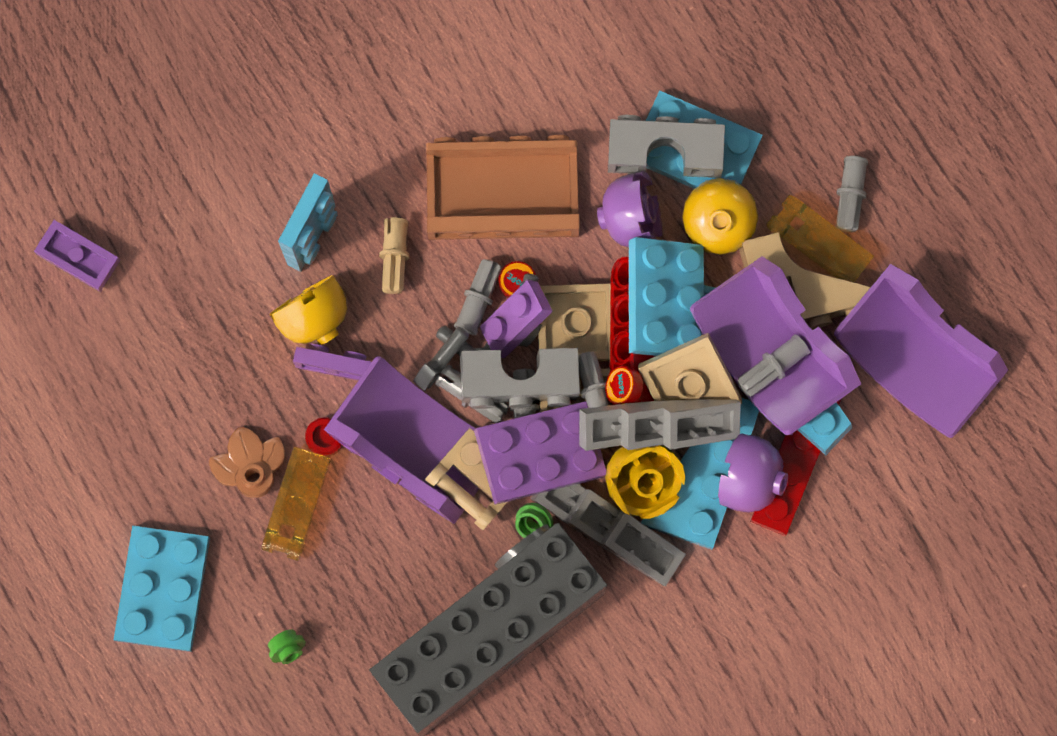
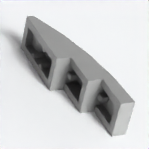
M713 399L669 400L580 409L579 446L585 451L622 445L627 450L664 445L671 450L733 440L740 434L741 402L738 400Z
M579 484L536 494L531 497L532 501L544 506L551 514L662 586L667 585L686 555L632 516L623 513V511H620L593 491L585 489Z

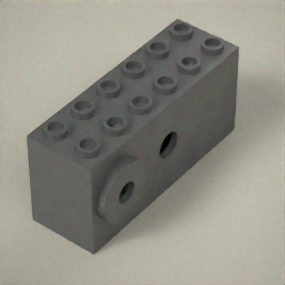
M559 523L551 528L545 524L522 539L495 563V567L498 570L369 669L419 736L427 735L604 596L607 584Z

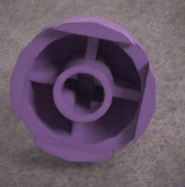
M644 171L627 174L613 181L603 196V207L597 208V217L601 229H608L612 239L621 246L629 247V240L635 237L658 240L656 237L662 236V218L657 195L651 196L648 193L646 186L653 185L647 172Z
M739 434L733 441L725 459V462L731 465L728 476L721 474L719 503L722 506L740 512L760 511L772 503L776 494L781 496L784 493L788 482V474L783 472V460L779 451L769 441L754 435Z

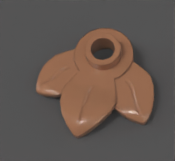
M238 427L229 438L228 453L210 457L209 466L215 478L222 485L237 486L243 495L250 498H259L266 495L272 488L274 483L273 473L283 464L285 449L279 437L262 443L252 430ZM252 474H260V477L257 481H248V478Z

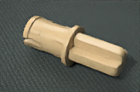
M392 217L391 219L386 218L384 220L383 251L379 253V257L383 259L382 291L387 294H401L404 289L405 261L409 259V253L406 252L408 220Z

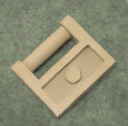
M469 428L424 481L433 488L435 485L475 518V524L484 530L507 502L495 505L493 501L486 508L446 474L454 466L493 500L474 431Z

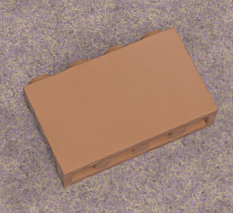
M552 135L547 137V141H532V138L529 136H513L509 138V141L494 142L492 137L480 136L472 138L471 142H456L455 138L440 137L434 139V143H426L428 240L579 237L577 140H569V137L566 135Z

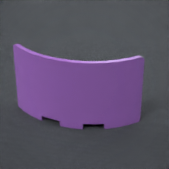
M763 256L690 307V311L703 335L709 333L730 376L738 386L737 381L739 377L762 361L764 353L768 352L771 354L795 334L805 342L810 354L804 356L785 371L783 379L776 378L752 397L746 395L758 410L785 435L792 434L861 385L849 355L831 341L819 326L813 331L800 315L806 309L791 288L783 270Z
M890 264L836 328L834 336L849 355L888 393L945 436L952 438L1003 378L1008 369L996 350L976 338L960 324H957L953 329L940 317L944 310L928 294L918 279Z
M380 356L375 357L324 430L351 453L357 454L372 464L371 468L393 484H396L401 479L398 483L400 486L411 492L416 497V500L451 523L455 524L463 513L464 509L435 485L433 488L424 480L469 428L474 431L475 428L424 393ZM454 466L446 473L473 497L479 490L474 483Z

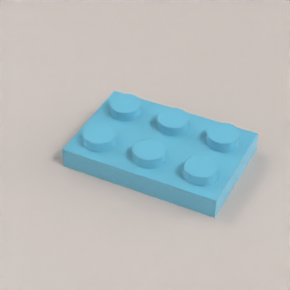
M659 90L646 121H656L657 117L668 116L677 118L680 123H694L695 119L709 118L716 120V124L725 125L721 178L735 180L742 184L763 135ZM669 146L657 147L647 157V169L693 189L706 180L716 179L683 176L682 156L677 150Z
M315 173L278 240L287 265L300 272L306 263L311 265L320 249L317 241L323 230L328 232L331 229L338 214L334 210L336 206L328 180Z
M639 237L630 239L629 353L658 356L703 335L690 311V307L704 297V246Z
M132 526L114 641L192 652L210 542L209 536Z

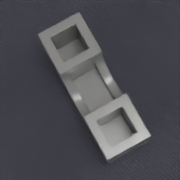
M620 115L618 120L610 119L608 173L631 174L640 171L646 172L649 153L657 147L669 146L677 150L682 156L683 176L721 178L725 125L716 124V120L709 118L695 119L694 123H680L677 118L668 116L657 117L656 121H641V118L636 115Z
M578 348L539 349L536 356L537 372L525 380L513 379L504 372L501 365V350L462 351L460 356L462 403H470L473 409L493 408L494 402H509V407L511 408L531 407L532 401H547L550 407L571 405V400H577L580 394Z

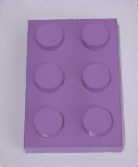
M586 401L479 427L474 430L495 505L606 476V468L601 450L585 451L579 446L580 409L588 408Z

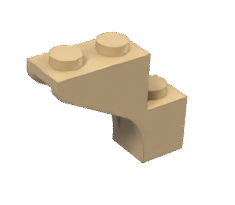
M779 232L746 240L739 249L744 268L763 256L783 270L791 288L806 309L800 315L809 324L811 329L830 325L832 323L831 318L847 316L870 289V287L814 273L799 267L784 250Z

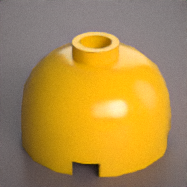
M716 178L704 181L691 192L685 201L682 219L685 232L693 244L704 246L705 252L721 255L737 251L742 247V243L750 240L756 230L758 212L756 202L746 188L735 180Z
M330 275L303 290V293L295 298H290L270 313V316L280 332L294 343L306 344L316 340L319 345H323L339 335L336 327L345 319L347 312L346 297L334 275Z
M664 445L627 450L622 446L609 461L605 480L610 497L623 513L640 516L641 519H651L664 514L677 503L680 498L677 494L681 489V483L685 484V473L682 463Z

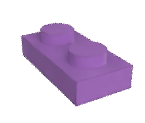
M53 220L34 250L36 255L101 292L120 262V259L114 254L56 220Z
M527 280L480 326V329L490 349L501 350V358H505L553 311L539 283Z
M307 343L306 348L296 347L293 359L296 368L358 381L371 364L370 361H365L366 355L353 351H344L343 356L328 353V347Z

